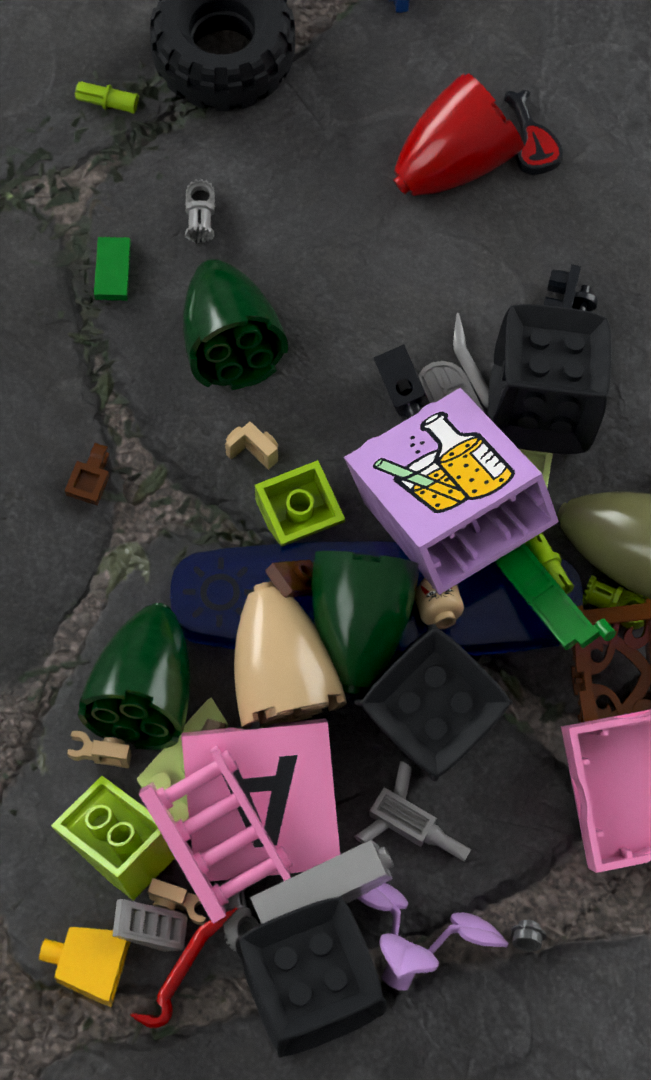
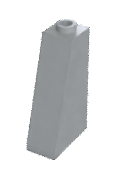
M370 840L250 898L261 924L303 906L328 898L342 896L347 904L393 879L389 868L393 867L394 864L386 847L380 848L378 844Z

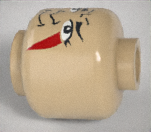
M426 578L419 583L414 600L421 621L428 626L436 624L439 629L449 628L454 625L464 610V604L457 584L439 595Z

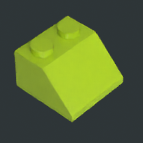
M318 460L255 484L256 503L269 531L281 547L345 522V517Z

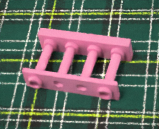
M217 745L211 748L210 751L215 760L211 764L167 789L161 787L157 790L152 782L139 791L142 801L212 923L226 916L224 905L229 903L228 898L277 870L283 881L291 878L288 868L293 866L283 846L278 849L275 848L235 778L233 772L238 770L232 756L228 750L221 753ZM223 774L233 794L184 822L182 819L175 822L169 811L173 807V802ZM241 806L251 826L203 854L200 851L194 854L187 842L192 839L191 834ZM261 840L270 858L221 886L218 883L212 886L205 874L210 871V866L253 841Z

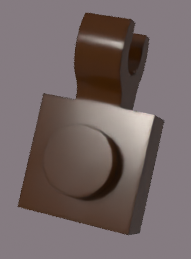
M94 443L87 463L76 462L64 490L66 496L98 506L110 477L109 471L103 470L110 455L107 452V446Z

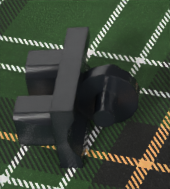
M571 264L570 272L561 270L551 271L547 291L564 294V299L559 300L545 297L544 305L593 311L597 308L598 299L590 294L591 287L588 285H583L581 291L576 292L581 266Z

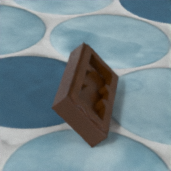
M311 560L275 562L265 570L274 586L285 598L312 596L313 563Z

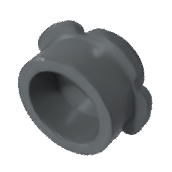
M522 920L511 928L512 944L515 948L522 951L533 952L540 950L542 941L547 937L546 932L541 930L540 924L532 920Z

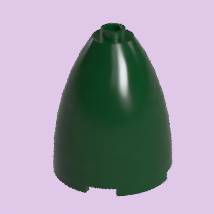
M218 259L207 260L198 266L190 280L183 311L185 349L193 376L199 383L208 388L212 384L219 386L230 385L231 391L256 385L266 380L277 371L275 366L283 354L288 353V340L276 312L262 291L234 266ZM233 335L237 346L243 349L245 357L242 360L239 359L232 338Z
M347 551L315 552L312 570L314 624L337 671L344 693L362 695L363 688H371L392 659L403 637L412 611L419 577V563L383 555L377 557Z
M153 603L134 614L115 633L97 659L85 684L77 714L82 724L103 739L114 736L127 741H135V749L159 750L169 748L178 743L179 736L184 731L188 712L190 665L183 630L176 614L168 605Z

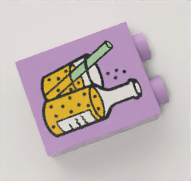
M461 388L437 402L424 406L419 413L382 435L367 440L360 448L344 457L364 504L408 558L419 563L418 570L439 595L559 522L542 473Z

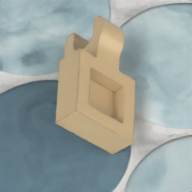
M82 731L71 732L72 740L81 741L84 745L77 751L68 749L67 754L70 759L76 761L87 759L93 760L96 764L129 768L132 754L129 745H125L123 740L106 737L103 741L94 740L92 742L89 736Z
M154 878L152 879L148 895L150 900L154 901V906L173 911L175 908L182 911L186 910L193 923L203 925L206 922V917L195 913V908L201 904L196 894L189 893L187 889Z

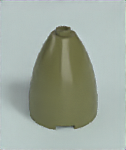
M631 491L601 492L575 497L568 503L564 502L559 509L557 518L560 522L561 530L579 553L616 583L638 595L651 599V494Z

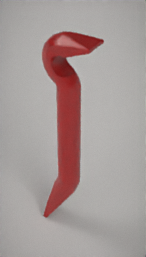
M238 907L227 911L226 916L215 923H212L211 920L205 922L195 931L157 994V1003L162 1008L161 1015L155 1017L151 1014L132 1013L130 1014L132 1018L148 1028L163 1027L170 1021L173 1014L171 1002L173 995L208 938L213 936L234 915Z

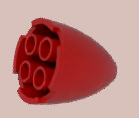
M463 73L446 87L429 105L409 134L394 169L397 177L393 179L395 185L404 195L408 192L413 196L434 194L467 184L503 165L524 148L523 140L512 121L506 119L503 112L495 104L496 100L471 74L465 75Z

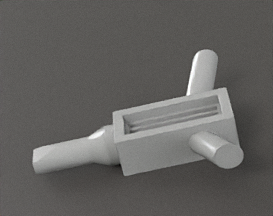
M400 761L394 792L385 787L383 788L369 811V817L376 821L355 835L354 838L361 843H365L390 828L422 847L424 842L428 845L438 846L465 862L471 849L446 835L435 824L436 817L406 800L412 768Z

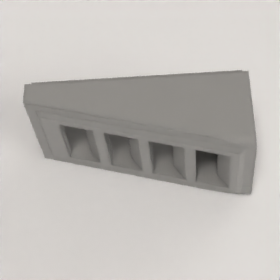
M117 899L112 936L163 952L180 951L185 945L188 917L186 914L125 899ZM132 912H133V913H134L133 927H132V931H129V930H130V922H131V914H132Z

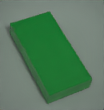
M98 237L94 285L95 300H128L130 238Z

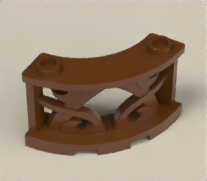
M646 599L643 604L583 610L582 605L577 606L593 626L598 620L604 618L609 624H612L611 626L616 631L615 637L610 641H605L600 636L583 649L578 643L572 646L575 665L570 667L574 696L579 695L578 706H580V715L577 716L578 723L651 709V700L643 699L649 687L651 693V599ZM644 621V630L640 637L635 638L632 635L634 626L628 627L624 631L622 638L618 636L620 623ZM603 644L607 645L603 659L600 662H594L591 659L592 650L598 649L602 653ZM645 646L646 659L637 649ZM615 650L629 659L640 672L634 688L622 703L617 695L608 687L593 684L591 675L601 672L609 665ZM606 695L613 704L614 710L611 711L610 705L607 703L604 708H598L596 704L598 696Z

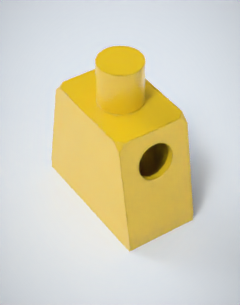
M70 927L64 943L44 939L39 960L57 965L54 978L60 985L105 1006L112 1007L131 942L113 937V930Z

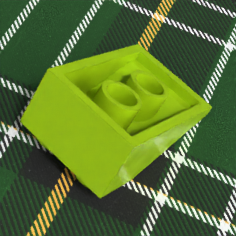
M101 776L51 825L100 874L133 901L151 883L152 879H155L175 859L148 809L104 776Z

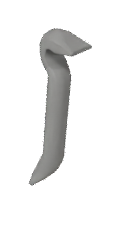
M456 313L453 338L454 353L483 406L488 409L489 388L466 347L460 315Z

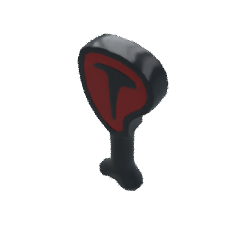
M523 90L519 93L508 91L505 94L504 101L515 109L521 124V136L524 143V148L517 153L519 168L523 172L532 175L543 174L556 169L562 162L563 149L556 136L548 128L533 122L526 105L527 99L530 97V91Z

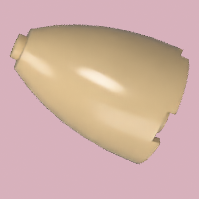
M264 582L253 586L254 592L248 594L241 613L234 656L236 700L242 728H252L251 723L260 722V726L263 728L275 723L301 721L321 713L325 707H328L329 711H334L345 706L347 701L339 676L309 615L293 597L285 598L272 582Z

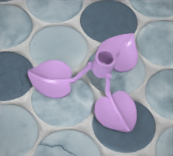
M384 883L358 897L367 906L382 911H390L393 915L392 934L381 935L379 944L388 962L382 974V980L387 985L398 990H408L415 973H428L437 969L439 963L433 954L453 933H459L464 940L477 945L505 948L509 945L500 932L482 918L468 913H453L450 917L452 924L446 928L427 950L398 936L401 916L399 909H406L408 902L397 889Z

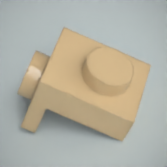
M251 421L242 428H235L226 438V455L230 459H233L246 448L268 470L278 462V443L268 432L262 433Z

